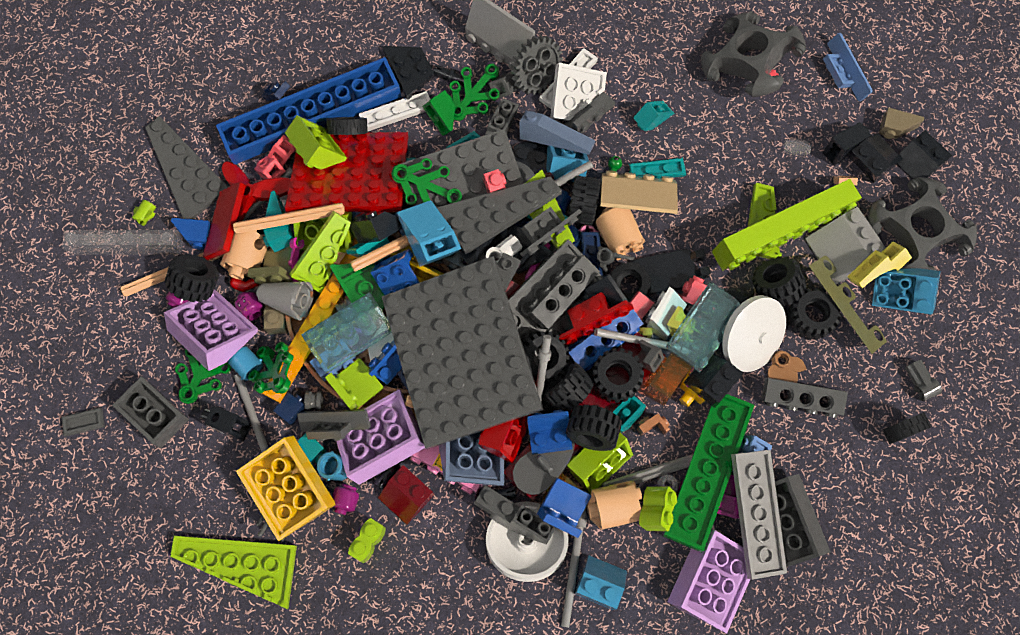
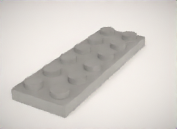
M771 450L731 454L747 579L753 580L787 574Z

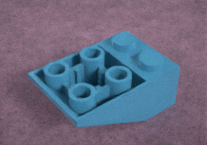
M431 200L396 213L419 267L453 255L461 249L454 230Z
M921 268L899 269L898 271L893 269L875 278L872 306L932 315L936 305L941 271Z

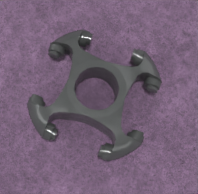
M753 11L743 12L727 18L723 30L727 33L736 32L730 41L716 54L706 51L701 55L702 70L708 81H718L720 77L719 72H723L751 81L745 88V92L752 97L768 95L780 90L784 81L783 77L779 75H769L771 70L787 52L792 51L797 57L805 53L806 44L804 36L797 25L788 26L786 32L757 26L760 20L758 14L753 13ZM754 49L763 51L755 56L742 55L744 52Z
M924 177L912 179L907 184L908 188L914 192L918 191L920 199L914 204L897 211L886 210V204L882 199L871 204L867 221L875 233L878 235L882 231L881 228L884 227L900 242L901 246L907 249L912 257L900 269L921 268L936 270L925 262V257L932 249L948 243L959 244L958 252L963 257L971 254L975 248L977 224L975 225L969 219L961 227L949 215L937 197H941L948 192L943 182ZM911 217L926 219L934 229V237L919 235L911 225Z

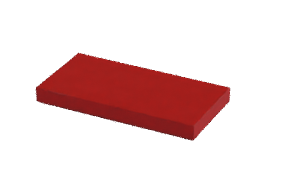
M239 182L219 192L203 253L205 259L210 260L229 252L234 235L233 224L238 219L246 187L245 184Z

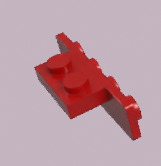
M600 292L567 310L574 328L559 335V339H563L565 344H573L577 342L578 338L594 333L595 328L611 324L612 320L628 315L629 311L633 310L634 307L625 300L610 308L605 295Z

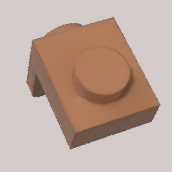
M659 414L652 418L645 417L639 422L640 426L637 428L641 436L655 426H658L664 435L670 430L664 416L661 417Z

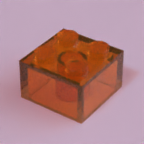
M671 353L668 358L665 357L657 368L656 372L658 373H652L647 380L645 394L665 406L691 366Z

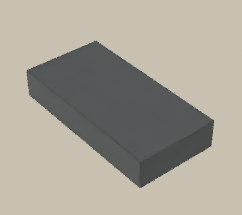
M102 408L61 417L65 437L105 427Z

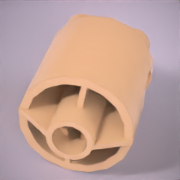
M607 207L603 210L595 224L608 249L623 255L632 251L633 253L641 251L644 248L642 244L645 242V239L639 231L631 209Z
M257 230L239 234L234 232L230 250L223 255L220 263L222 267L227 269L229 276L243 280L244 276L249 277L247 276L249 268L261 267L268 249L263 240L264 234L257 233Z
M626 481L591 489V499L586 506L590 520L601 530L639 521L640 512L643 507H640L639 500L642 499L640 488L636 487L635 481Z

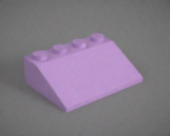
M216 290L213 291L212 296L206 301H188L164 312L167 331L208 371L226 363L258 332V328Z
M400 389L365 408L371 425L368 430H351L344 439L336 441L346 476L359 485L425 448L418 422L410 407L405 405L406 399Z
M711 529L702 553L691 548L667 602L727 634L750 579H747L743 547L716 530Z

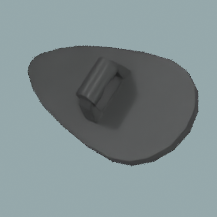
M572 441L571 450L534 455L530 451L521 457L513 470V479L517 488L523 493L530 495L541 494L546 491L569 463L575 443Z

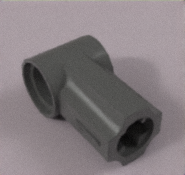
M918 360L905 367L915 385L914 391H917L920 396V401H926L942 393L940 383L930 376L922 360Z

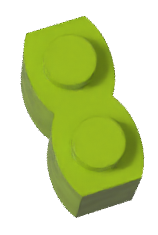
M669 486L647 487L644 493L639 525L646 531H669L674 520L672 511L677 503L676 492Z
M372 518L368 519L360 530V536L351 543L348 554L362 563L367 562L374 552L375 545L382 540L386 528Z

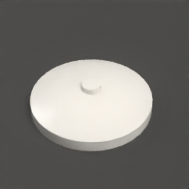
M758 295L744 301L731 315L724 330L722 348L725 359L740 371L751 372L758 370L767 364L778 351L786 329V316L781 304L768 296Z
M535 502L515 503L519 507L523 504L535 513L538 512L542 505ZM491 520L488 526L486 549L489 559L498 571L511 579L523 582L544 579L553 574L566 557L568 534L558 528L555 529L548 543L543 544L524 537L494 520Z

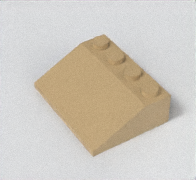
M616 171L602 173L599 194L600 206L678 213L677 182L673 180V177L662 176V179L654 178V175L644 174L643 177H640L630 172H626L625 175H619Z

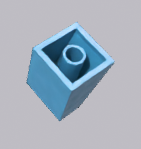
M589 555L574 595L610 610H616L625 589L627 571Z

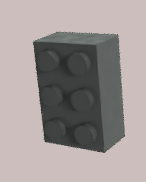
M142 376L112 405L153 445L162 448L189 420L185 414Z

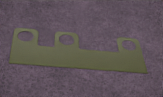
M823 256L810 264V269L868 350L873 354L887 342L879 327L875 325L868 330L849 304L856 298L849 285L843 282L836 286L830 275L836 272V267L827 256ZM824 260L830 262L832 270H828L824 266ZM843 287H847L850 290L851 297H847L844 294ZM875 330L881 333L883 337L882 341H879L875 337Z

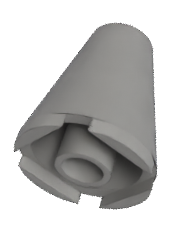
M305 281L263 283L257 288L256 296L260 302L301 321L302 317L308 316L312 308L313 298L310 297V291L313 292V287L311 283Z

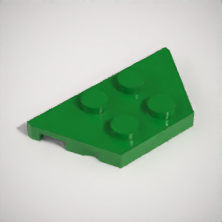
M350 263L330 265L331 270L354 306L367 331H369L385 308L382 300L384 294L370 273L375 267L374 263L358 271H354Z

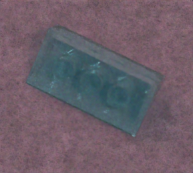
M709 282L666 345V348L682 364L700 373L708 364V360L718 349L731 315L741 304L723 289Z
M369 292L301 335L327 374L385 338L392 331L389 321Z

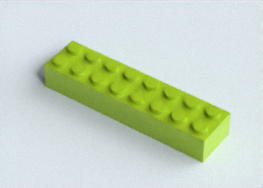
M848 179L724 238L711 252L722 271L728 268L731 271L739 267L740 263L744 261L746 263L752 261L760 253L764 255L775 246H783L791 238L795 240L801 237L804 232L808 231L809 233L817 229L818 225L822 223L823 225L830 223L834 220L833 218L840 217L857 206L856 202L862 197L851 179Z

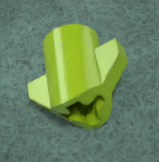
M142 200L139 207L136 206L134 208L132 218L137 220L142 226H145L148 220L155 216L154 210L156 206L146 200Z

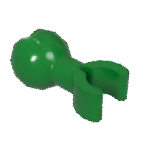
M613 156L609 159V171L617 172L622 167L621 158Z

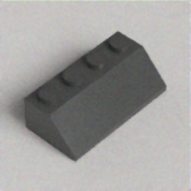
M797 474L775 481L786 567L830 553L831 551L800 475Z

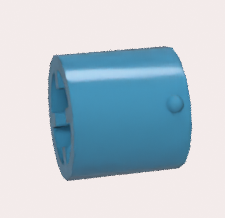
M248 347L241 348L228 361V364L244 381L249 380L248 376L253 370L259 372L263 367L262 359H259Z
M331 451L319 458L317 463L318 473L323 478H327V481H330V479L343 481L347 478L341 455Z

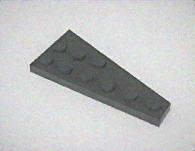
M159 116L145 128L183 219H194L218 199L219 192L228 188V186Z
M550 176L440 206L437 209L454 230L461 249L467 254L561 195L562 190Z

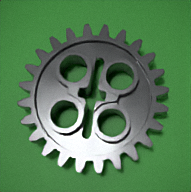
M539 35L538 38L533 36L532 41L527 39V45L522 43V50H516L518 56H513L516 62L511 64L514 69L510 71V73L514 74L512 80L515 81L514 85L521 91L533 95L536 92L541 94L542 89L546 91L547 85H551V81L555 78L556 64L563 60L559 56L562 54V51L559 50L560 45L547 36Z

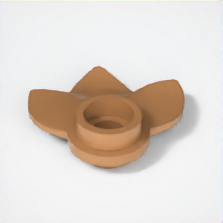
M778 351L772 357V365L768 369V378L797 383V372L806 370V366L800 358L791 357L786 351ZM778 358H783L785 363L780 364Z

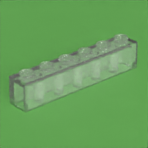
M64 230L62 249L69 255H179L183 251L184 237L178 230Z

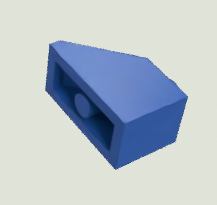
M171 219V222L192 248L197 250L204 249L211 227L209 221Z

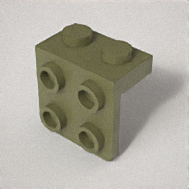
M289 246L277 252H274L272 248L267 249L263 267L249 268L247 276L254 279V282L257 284L292 282L293 278L289 274L292 269L288 264L291 257V247Z

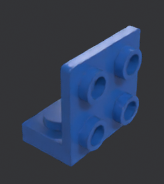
M410 249L378 262L370 272L384 296L420 283L409 265V261L413 257Z
M556 410L549 414L534 413L527 417L532 455L572 449V441L566 435L569 423L568 411Z
M556 478L537 514L544 522L579 538L582 530L577 524L591 499V495Z

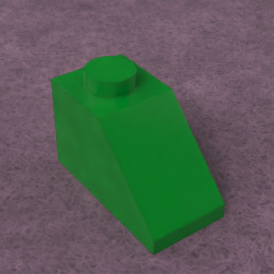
M444 90L422 106L442 136L453 130L455 104L451 96Z

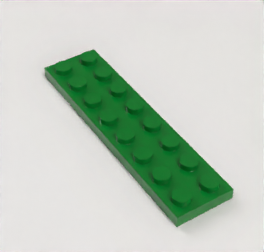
M726 394L715 408L713 406L710 407L677 496V503L672 511L673 524L669 531L664 532V537L701 553L704 551L733 469L731 454H738L755 405Z

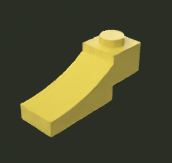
M892 242L882 252L875 250L847 277L851 282L863 288L885 272L893 269L898 271L912 257L905 247Z

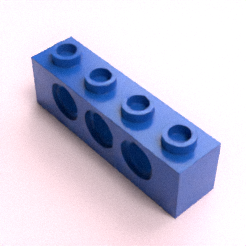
M633 309L629 311L628 315L618 317L612 320L611 324L599 328L618 332L617 324L621 322L623 329L620 333L634 335L644 323ZM592 333L580 337L577 342L571 344L566 355H570L569 360L572 363L577 362L587 371L594 366V362L600 355L603 356L605 351L608 350L609 352L610 349L622 345L625 341L608 338L607 342L603 344L601 342L602 337L595 336ZM592 346L593 351L587 356L586 348Z

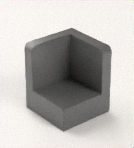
M510 72L498 76V78L489 82L491 89H498L500 93L499 98L511 95L518 89L514 85L515 81L512 80L514 75Z
M641 339L639 345L642 350L637 356L639 358L638 362H642L644 369L655 373L665 357L659 347Z

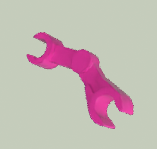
M297 237L292 238L289 242L292 251L288 264L291 269L298 262L300 249L304 247V240L298 241V246L296 245Z

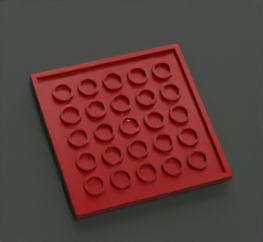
M376 132L356 135L330 134L347 159L344 162L324 169L308 167L304 164V159L296 152L285 205L286 213L337 203L344 205L345 212L402 211L404 190L401 183L393 180L391 172L394 166L407 161L408 132Z

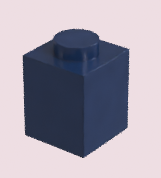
M288 392L273 411L292 426L298 419L297 414L305 411L304 399L298 394L293 396Z

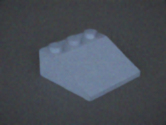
M482 431L439 445L444 481L504 486V459L486 451L478 444Z

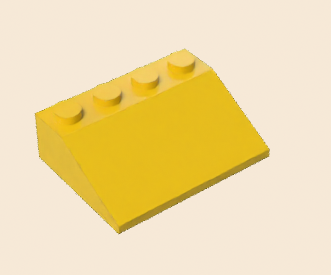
M294 436L284 437L236 471L278 541L336 505Z

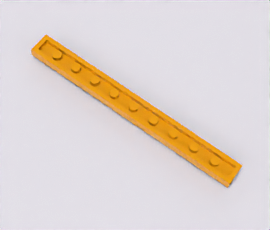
M355 237L352 246L358 243ZM346 253L339 264H349L357 259V257ZM334 273L288 347L287 351L294 355L287 373L291 384L335 312L336 307L334 305L339 304L345 295ZM268 390L262 394L281 403L287 391L280 394Z

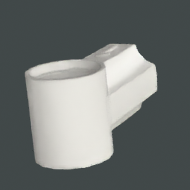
M510 235L496 247L488 249L486 258L494 256L500 260L503 253L513 256L522 249V245L515 236Z

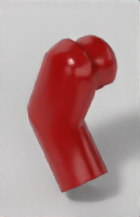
M231 277L230 280L231 287L240 292H246L259 285L254 282V279L243 281Z

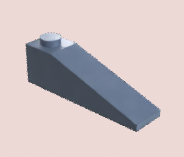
M525 111L519 121L520 139L584 154H590L595 144V140L544 114Z

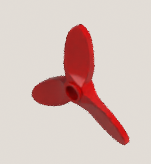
M224 162L222 165L223 175L230 186L239 182L246 186L237 222L244 219L248 209L255 202L269 201L272 191L275 190L279 198L288 194L290 178H271L251 184L246 174L232 162Z

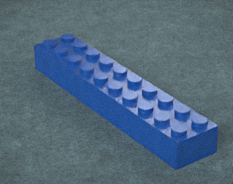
M386 57L219 123L216 127L228 156L233 164H238L270 151L283 135L287 137L285 131L296 115L326 128V118L353 117L402 96L399 84Z

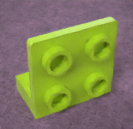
M360 358L334 377L330 373L325 377L350 410H357L384 388L374 375H369V368Z

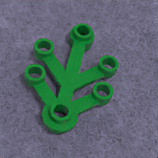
M488 64L485 67V74L473 88L471 85V69L464 67L461 70L465 88V98L462 102H460L459 91L461 90L460 83L458 81L450 83L455 110H461L459 114L454 113L455 121H461L469 114L480 113L484 115L488 112V105L485 102L479 103L478 106L467 107L471 102L483 100L496 101L499 99L500 93L496 88L491 89L489 92L479 93L489 80L498 78L499 68L496 64ZM494 68L495 71L491 73L489 69ZM465 71L470 72L467 76L463 75ZM453 85H458L457 89H452ZM493 92H496L497 96L492 97L491 94ZM485 106L486 109L484 111H481L480 107Z
M424 158L421 162L409 167L404 164H398L392 169V178L395 182L401 183L408 205H414L417 202V197L412 193L409 182L416 184L423 203L430 201L427 190L447 198L450 204L459 202L462 199V194L458 189L447 190L430 182L440 177L447 178L450 174L447 166H441L439 170L421 177H417L413 173L422 169L425 171L432 168V161L428 158ZM425 161L430 163V166L427 168L423 166ZM446 169L448 173L447 175H442L440 171ZM399 171H403L405 175L403 177H399L397 173ZM456 194L458 199L453 201L450 196ZM409 196H413L415 201L411 203L407 199Z
M279 342L275 347V351L278 353L275 363L273 361L275 355L273 349L268 346H262L257 351L258 358L262 359V362L265 363L269 370L261 373L253 370L248 376V379L255 383L253 390L259 394L268 390L283 394L291 385L287 373L294 355L287 351L288 345L284 342ZM273 378V381L268 383L261 381Z
M186 349L185 355L189 359L194 377L189 382L187 377L188 367L183 363L178 364L175 367V371L179 375L182 385L178 393L180 401L185 404H192L198 399L200 394L212 390L219 391L222 387V383L218 379H213L210 383L198 387L201 380L221 373L228 374L231 371V366L226 362L208 371L202 364L199 366L198 360L193 355L189 356V351ZM224 365H228L226 371H222ZM184 366L185 370L180 373L179 368ZM214 382L219 383L217 388L212 387ZM191 391L192 396L186 398V393Z

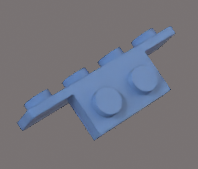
M837 33L827 43L832 54H827L823 60L838 88L851 87L857 100L862 101L873 90L843 35Z

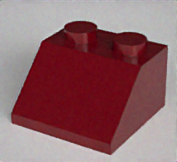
M403 465L388 481L378 499L408 525L430 501L434 493Z

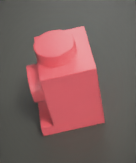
M283 135L272 147L268 157L275 158L283 167L290 160L296 148L289 143V138Z
M268 156L258 161L257 166L254 168L264 180L280 178L285 172V169L275 158ZM275 169V173L271 176L270 173Z
M499 169L483 175L482 178L488 193L506 189L505 176Z
M694 275L693 278L684 283L682 288L683 294L678 295L683 301L699 307L708 286L703 283V279Z

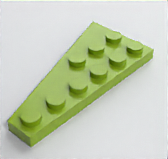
M174 536L170 557L289 609L297 546Z

